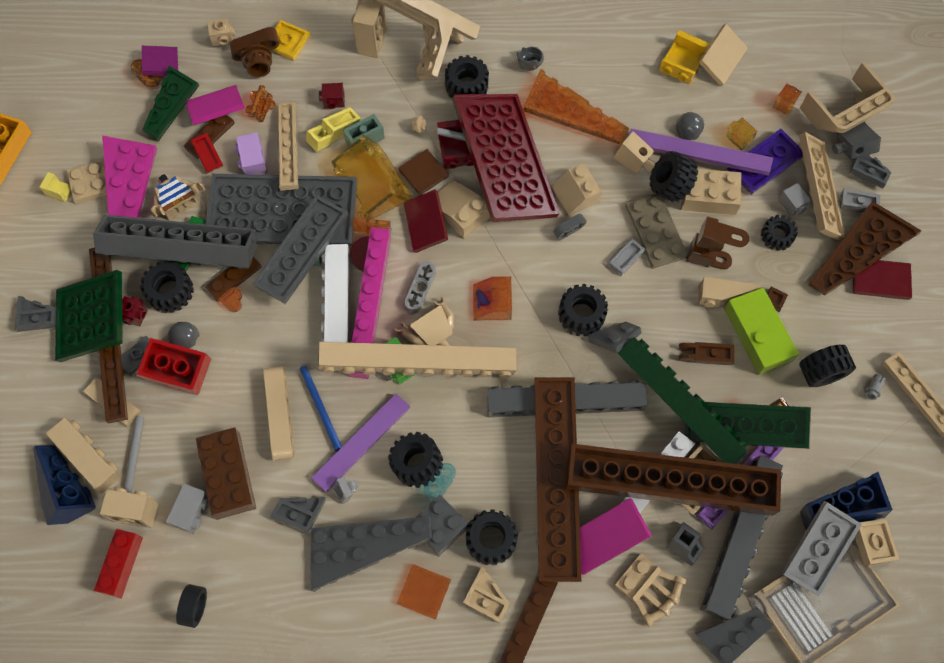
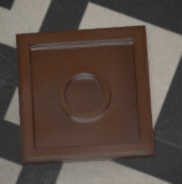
M428 149L398 167L400 173L419 195L424 194L449 177V173Z

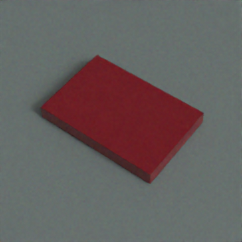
M434 189L404 202L412 248L415 253L448 240L437 190Z
M877 261L853 277V294L910 300L912 298L911 263Z

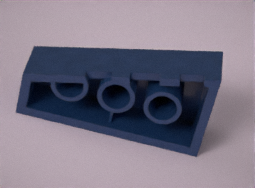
M876 472L865 479H860L847 487L840 488L836 492L807 503L800 511L805 530H807L824 501L858 522L885 518L893 509L880 474Z

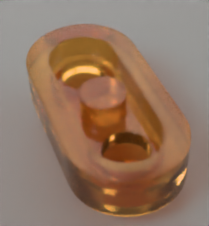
M142 59L134 60L131 63V72L145 86L156 87L160 84V76L142 75Z

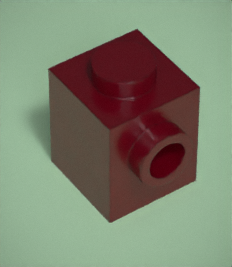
M343 82L322 84V91H319V101L323 102L324 108L335 109L345 107Z

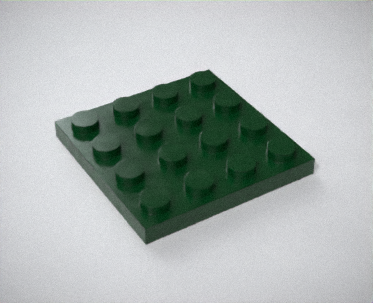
M114 270L56 290L55 361L64 362L123 344L121 271Z

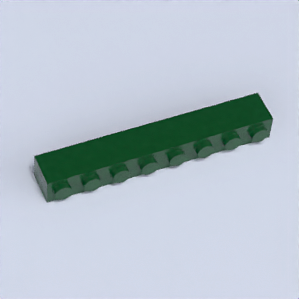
M633 337L618 352L622 359L723 462L737 464L749 453L746 449L748 444L741 437L736 439L731 434L733 429L726 422L721 424L716 419L719 415L711 407L707 410L702 405L705 401L697 393L693 396L689 391L691 387L683 379L679 381L675 377L677 373L669 365L665 367L661 363L663 359L656 352L652 354L648 350L650 346L642 338L638 340Z

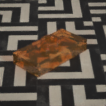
M353 218L354 232L370 235L371 227L390 229L391 234L390 221Z

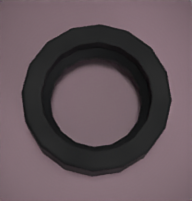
M188 584L184 588L177 607V624L192 628L198 626L207 600L205 587Z

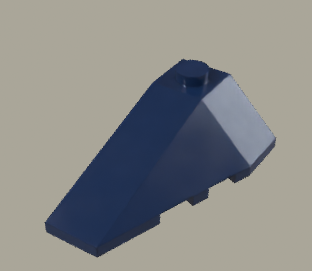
M35 445L33 451L41 506L47 525L68 524L95 510L96 506L90 490L87 486L83 487L78 481L79 476L76 472L72 473L67 467L68 462L54 445Z

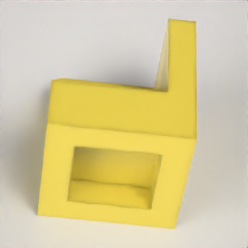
M49 172L40 185V189L46 196L63 202L67 201L72 192L69 184L60 182L55 174Z

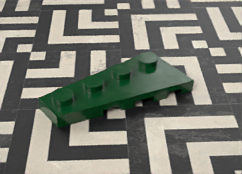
M171 66L167 68V75L165 79L163 78L160 92L156 95L153 109L150 110L142 129L146 134L160 141L199 87L198 82Z

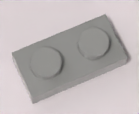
M843 189L841 192L840 208L864 212L872 201L880 205V195Z

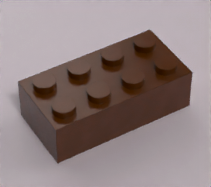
M234 427L197 437L196 443L211 515L216 520L257 509L239 431Z

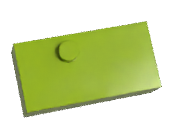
M764 287L728 301L724 310L758 375L789 364L796 359L799 352Z

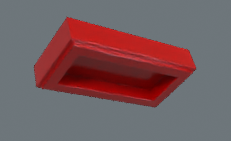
M207 133L191 139V143L207 174L223 167V163Z

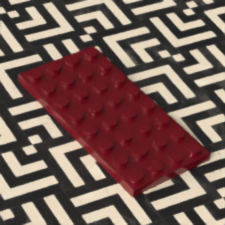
M518 94L454 95L452 101L492 222L557 218L560 213Z

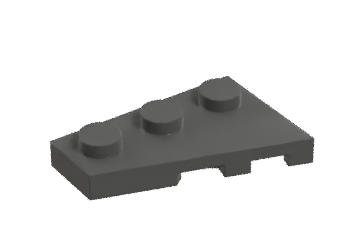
M757 607L728 621L700 631L695 635L721 663H732L773 626V623Z

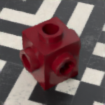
M124 296L122 299V322L127 325L133 324L140 327L148 311L141 299L134 296L131 298Z

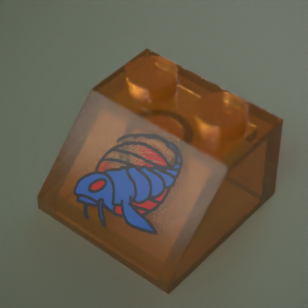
M511 276L490 277L473 284V321L511 320Z

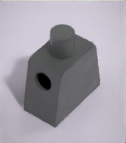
M863 122L845 133H838L837 143L832 145V150L836 155L844 152L850 159L863 157L879 152L881 137Z

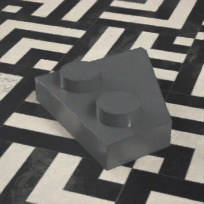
M623 322L589 334L588 341L618 353L633 337L637 338L641 334V327L629 322Z
M323 496L318 499H307L306 497L297 499L280 498L271 515V519L309 534L326 498Z

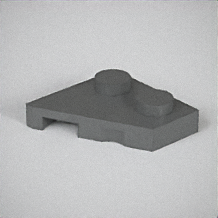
M870 155L856 158L850 171L851 174L882 189L887 184L891 175V171L886 166H883L876 157L872 158Z
M18 296L15 329L18 332L56 328L55 307L43 305L41 302L30 301L23 296Z

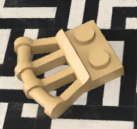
M641 553L614 586L636 605L646 625L650 627L654 625L653 622L668 616L674 604L677 605L680 602V593L682 587L686 584V579L661 571L659 567ZM660 577L675 583L672 593L662 586L656 578ZM651 585L667 598L664 604H661L647 592ZM643 596L658 610L648 614L640 598Z

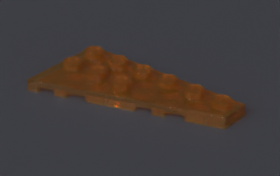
M540 69L524 105V112L622 145L629 131L627 126L613 117L606 116L600 108H594L589 104L588 100L569 87H563L558 83L557 79L545 75V71Z

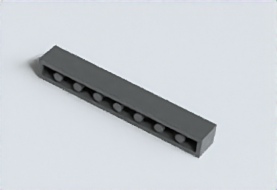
M637 380L621 384L618 381H612L608 384L592 382L589 385L575 383L576 414L645 411L647 407L645 382L639 383ZM520 385L511 386V388L494 386L488 389V417L535 416L534 385L522 388Z
M762 455L754 458L751 465L781 469V471L783 465ZM740 511L734 512L703 599L701 611L721 620H730L735 615L737 598L742 595L744 578H747L750 572V560L754 558L757 552V547L755 546L757 540L763 534L764 529L762 526L769 515Z

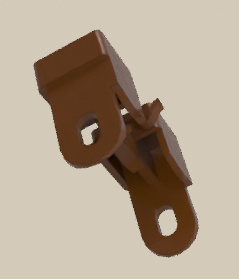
M707 216L701 225L700 232L696 233L691 241L686 261L705 267L712 266L724 270L728 269L732 265V258L729 253L721 251L724 248V244L742 248L748 244L749 235L743 229L718 222L719 219ZM732 234L741 236L742 240L733 239ZM716 257L724 258L726 263L717 261Z

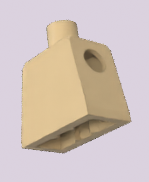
M633 131L613 157L635 173H638L642 167L651 173L655 166V162L650 159L654 152L653 149Z

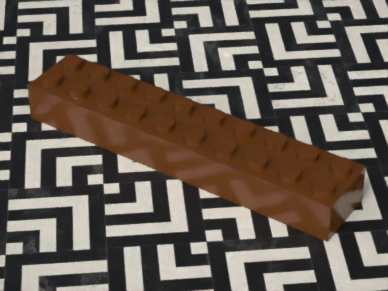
M572 443L569 449L566 490L773 516L780 512L781 469Z

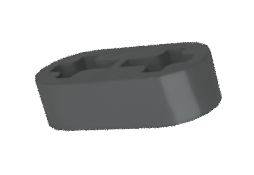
M581 213L558 225L553 233L558 240H562L581 229L587 223V220Z

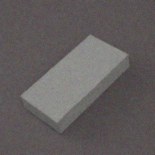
M631 238L607 265L622 276L645 253L646 249Z

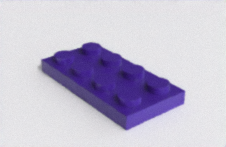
M779 129L749 151V153L773 157L769 176L729 167L727 170L730 172H741V185L752 195L803 157V152L798 144L782 129Z

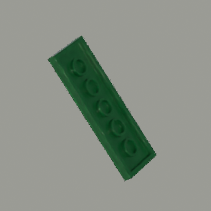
M704 402L702 404L707 410L711 407L719 415L716 419L721 424L726 422L733 429L731 434L736 439L741 437L748 445L810 449L811 407ZM685 423V436L692 442H703Z

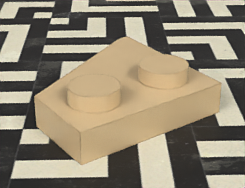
M481 567L463 604L501 623L510 603L489 576L487 570Z

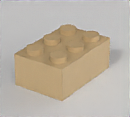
M358 0L356 14H353L351 24L354 26L353 36L356 38L355 46L357 47L358 54L378 58L387 33L384 5L374 0Z
M697 169V181L691 193L681 200V210L736 215L741 206V172Z

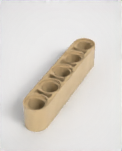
M284 366L264 368L273 461L294 458Z

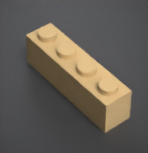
M64 417L45 434L92 487L102 494L120 478L117 473L119 469L112 461L107 462L104 459L106 454L99 447L96 449L93 447L92 443L94 441L88 434L85 433L83 435L79 431L82 428L75 420L69 421Z

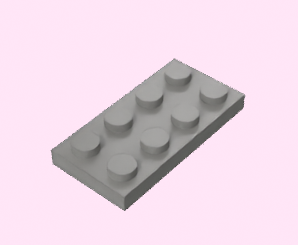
M824 501L781 574L819 597L862 524Z

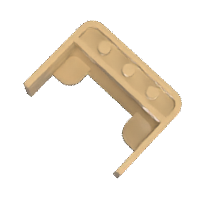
M862 62L852 78L861 89V92L855 98L857 104L833 117L812 91H809L800 109L818 130L845 133L888 109L894 102V95L865 62Z

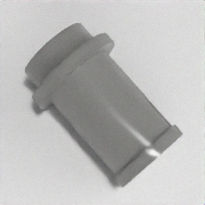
M880 374L873 375L869 387L865 388V396L867 398L876 400L881 396L880 391L886 381L885 377H882Z

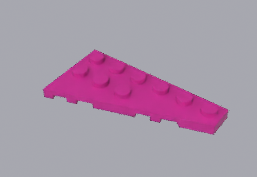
M102 135L108 215L139 218L157 146Z

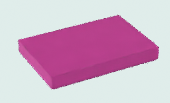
M236 85L190 99L186 103L193 125L245 108Z

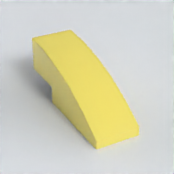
M351 107L322 119L321 125L308 130L306 142L318 152L344 136L343 130L361 121V118Z

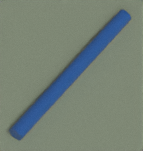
M307 366L300 367V372L334 450L339 451L342 445Z

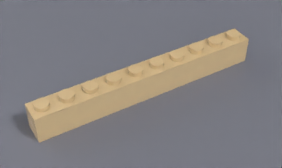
M319 342L318 370H322L323 373L343 371L344 374H353L355 371H361L363 374L368 375L375 372H383L384 375H393L395 372H400L408 376L414 375V373H422L423 376H432L434 373H439L442 376L461 374L462 377H471L473 374H478L480 377L499 375L501 378H509L517 371L516 348Z

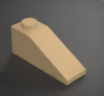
M704 276L700 283L698 304L704 305L707 308L723 306L733 298L760 289L761 285Z

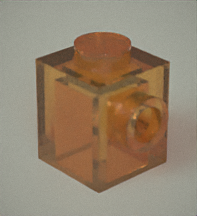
M786 83L778 95L773 108L788 116L797 103L802 91Z

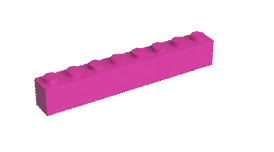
M371 227L351 343L375 342L391 244L390 229ZM361 371L348 374L349 377L369 379V375L363 374Z

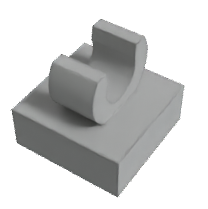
M345 477L337 479L333 485L341 504L348 502L353 495L352 493L356 492L358 485L355 480L347 483Z

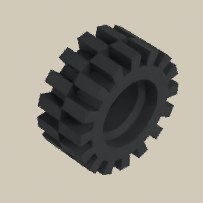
M779 215L770 217L761 230L762 241H767L765 245H771L770 249L772 250L774 247H776V251H780L781 248L782 251L786 250V248L792 245L798 235V232H796L798 228L797 226L794 227L796 223L794 221L790 222V217L785 219V215H782L781 218H779ZM773 229H782L786 236L784 238L774 235Z

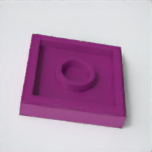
M142 45V75L166 76L168 66L178 70L177 47Z

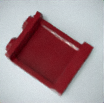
M459 119L437 122V128L463 133ZM438 135L444 169L473 166L466 141Z

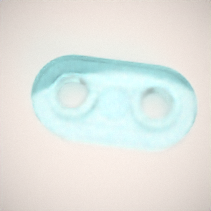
M443 463V468L439 469L440 475L435 476L436 480L433 483L429 481L428 485L424 487V492L428 499L434 500L439 494L443 497L456 477V470L452 464ZM449 470L450 473L448 475H443L442 471ZM432 486L438 487L436 492H432L430 489Z

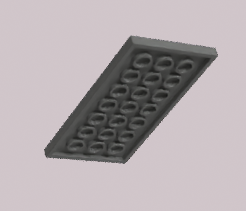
M212 173L206 224L256 229V244H281L315 196L318 195L344 209L349 214L328 245L348 244V246H352L358 180L357 177L298 175L299 189L280 191L279 175Z

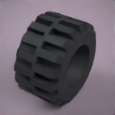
M466 55V57L459 56V59L454 58L452 63L449 62L448 68L445 69V87L450 98H453L454 95L487 94L489 71L487 70V65L483 64L481 59L477 60L475 56L471 58L470 55ZM465 77L474 79L471 82L460 81L461 78Z
M676 151L665 153L655 163L649 179L651 180L649 183L651 190L671 202L683 200L686 198V195L691 193L697 181V164H695L694 160Z
M164 261L163 264L157 262L156 266L153 267L151 265L149 267L150 270L143 273L145 277H141L142 285H140V289L145 299L155 310H161L162 313H167L169 310L170 313H174L175 309L181 310V306H187V300L192 299L191 293H194L193 283L180 264L177 265L173 261L171 263ZM169 281L176 282L171 291L159 293V289L164 283Z
M577 284L574 285L573 289L571 287L567 289V293L564 292L558 315H560L559 321L560 323L563 322L562 326L564 329L569 328L568 332L571 334L576 332V336H580V334L588 336L589 332L594 333L596 329L598 331L601 329L608 312V302L605 301L606 297L604 294L600 295L601 290H595L592 285L586 287V284H582V287H579ZM577 304H585L593 310V314L587 317L579 316L573 311L572 307Z
M846 345L825 347L806 356L799 363L809 387H821L834 383L850 375L856 369V365Z
M410 432L406 437L404 435L400 436L401 440L394 442L395 446L390 448L391 454L388 455L389 465L394 474L404 485L406 484L411 488L413 485L416 488H420L422 484L425 487L429 481L433 483L436 480L434 477L439 476L441 473L439 469L443 468V463L441 462L443 461V456L431 437L429 438L427 434L424 433L422 435L420 432H416L415 435ZM418 453L425 454L421 463L412 467L407 466L412 456Z
M491 509L490 512L484 510L480 515L477 513L474 519L470 520L469 526L466 529V546L470 551V555L474 556L476 561L484 562V565L492 564V566L497 565L499 562H505L507 558L509 559L513 551H515L518 540V532L514 521H511L510 516L503 515L504 512L499 511V513L495 512V509ZM487 527H496L503 533L504 541L497 548H487L479 540L480 532Z

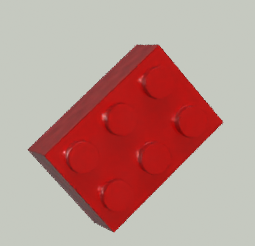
M150 338L136 375L145 381L199 395L211 358L204 352Z

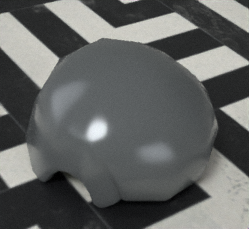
M523 47L520 53L517 52L518 64L525 70L533 71L543 63L544 56L538 47Z
M684 113L677 122L676 131L683 139H697L704 129V120L697 113Z
M177 322L171 326L168 332L169 343L186 348L195 346L196 340L200 336L197 327L189 322Z

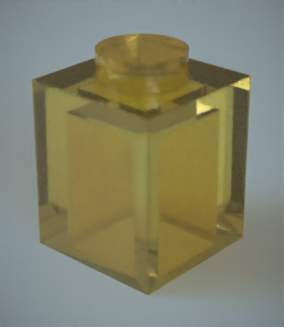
M742 117L737 122L733 121L728 126L726 137L742 150L754 140L758 131Z

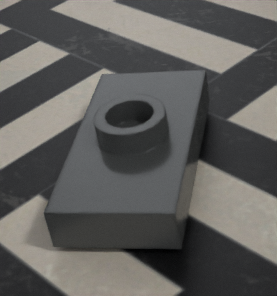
M147 336L143 337L122 356L123 369L130 376L139 369L149 342Z

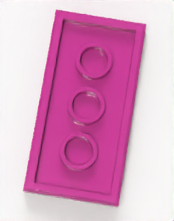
M632 498L580 527L582 575L587 574L652 537Z

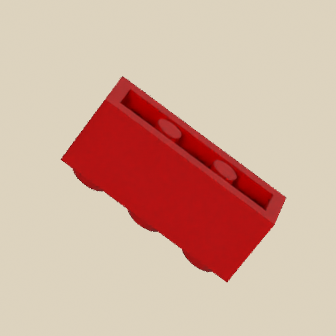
M120 529L115 530L94 591L122 599L143 537L136 533Z

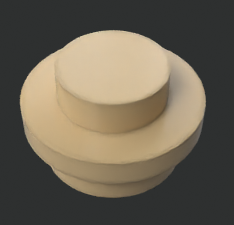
M418 115L412 119V129L414 132L422 133L426 128V121L421 115Z

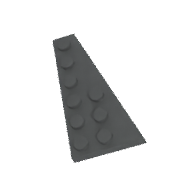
M425 516L311 528V591L315 592L325 585L335 583L345 576L355 574L379 563V561L387 557L390 558L397 555L396 553L432 539L431 517Z

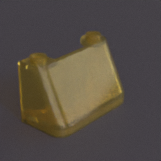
M364 135L331 161L334 167L333 171L337 176L357 177L356 196L361 203L358 206V213L363 219L372 220L412 198L411 193L381 146Z

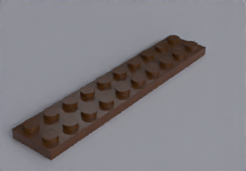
M535 377L539 582H582L579 492L566 490L569 449L572 443L577 444L575 377Z

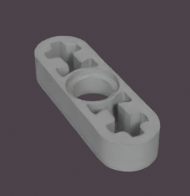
M423 262L419 266L407 293L405 308L410 313H417L421 310L435 278L436 269L431 262ZM429 268L430 272L427 273L426 279H424V270ZM422 283L426 288L423 291H417L415 286ZM416 295L417 305L414 304L413 307H411L409 302H413Z

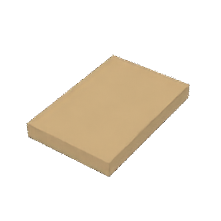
M726 23L722 25L698 62L721 86L725 84L748 47Z

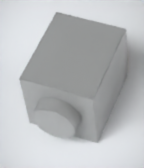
M798 183L784 190L778 199L790 216L796 213L799 215L806 211L807 205L811 200Z

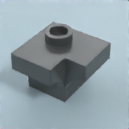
M685 522L680 525L666 546L667 549L691 566L696 562L704 549L698 541L701 537L700 533Z

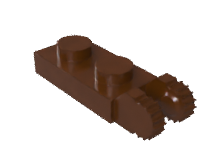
M704 342L679 344L680 350H694V354L679 355L681 362L734 364L733 344Z

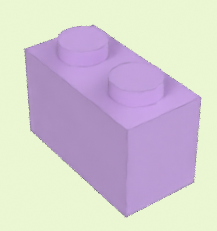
M258 132L236 137L237 144H235L236 154L240 155V159L237 160L239 169L243 170L245 174L267 172Z

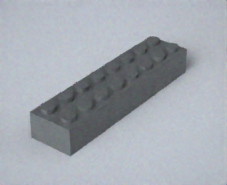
M105 215L93 233L95 253L107 256L119 255L123 257H140L142 259H160L162 261H180L182 263L192 262L201 265L213 264L222 267L249 268L256 251V229Z

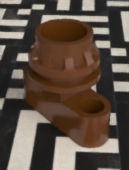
M266 27L230 42L232 59L242 61L249 75L260 78L269 74L270 66L272 65L271 50L279 46L277 30L275 28Z

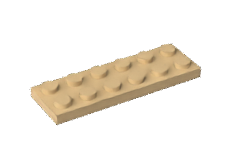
M804 132L799 135V146L803 152V164L807 172L806 179L810 186L809 194L814 205L813 212L817 220L816 228L820 233L833 239L843 240L845 233L825 142Z

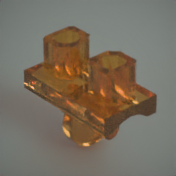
M259 85L258 91L251 92L250 97L253 105L246 106L245 112L249 117H255L258 122H264L266 113L269 109H275L276 103L272 100L273 96L265 90V86Z

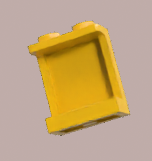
M679 30L667 55L661 61L659 71L677 78L681 82L690 84L701 65L698 61L710 43Z

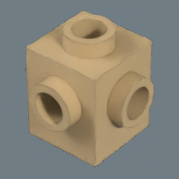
M228 18L207 22L213 46L230 44L235 35L234 26L230 25Z

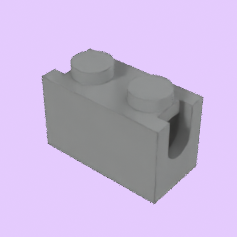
M183 484L166 523L194 534L195 530L199 529L202 523L201 516L204 510H207L209 507L207 492Z

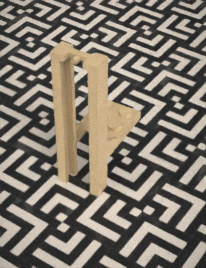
M374 0L423 25L426 46L422 51L421 63H419L416 70V78L421 81L438 77L449 39L458 43H464L465 39H463V36L471 40L477 39L480 25L432 0Z

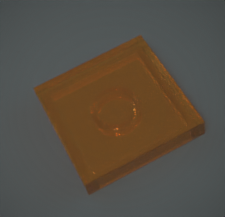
M413 564L397 605L436 620L451 579Z

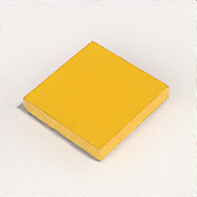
M280 20L275 27L279 46L271 50V52L294 61L310 38V32Z

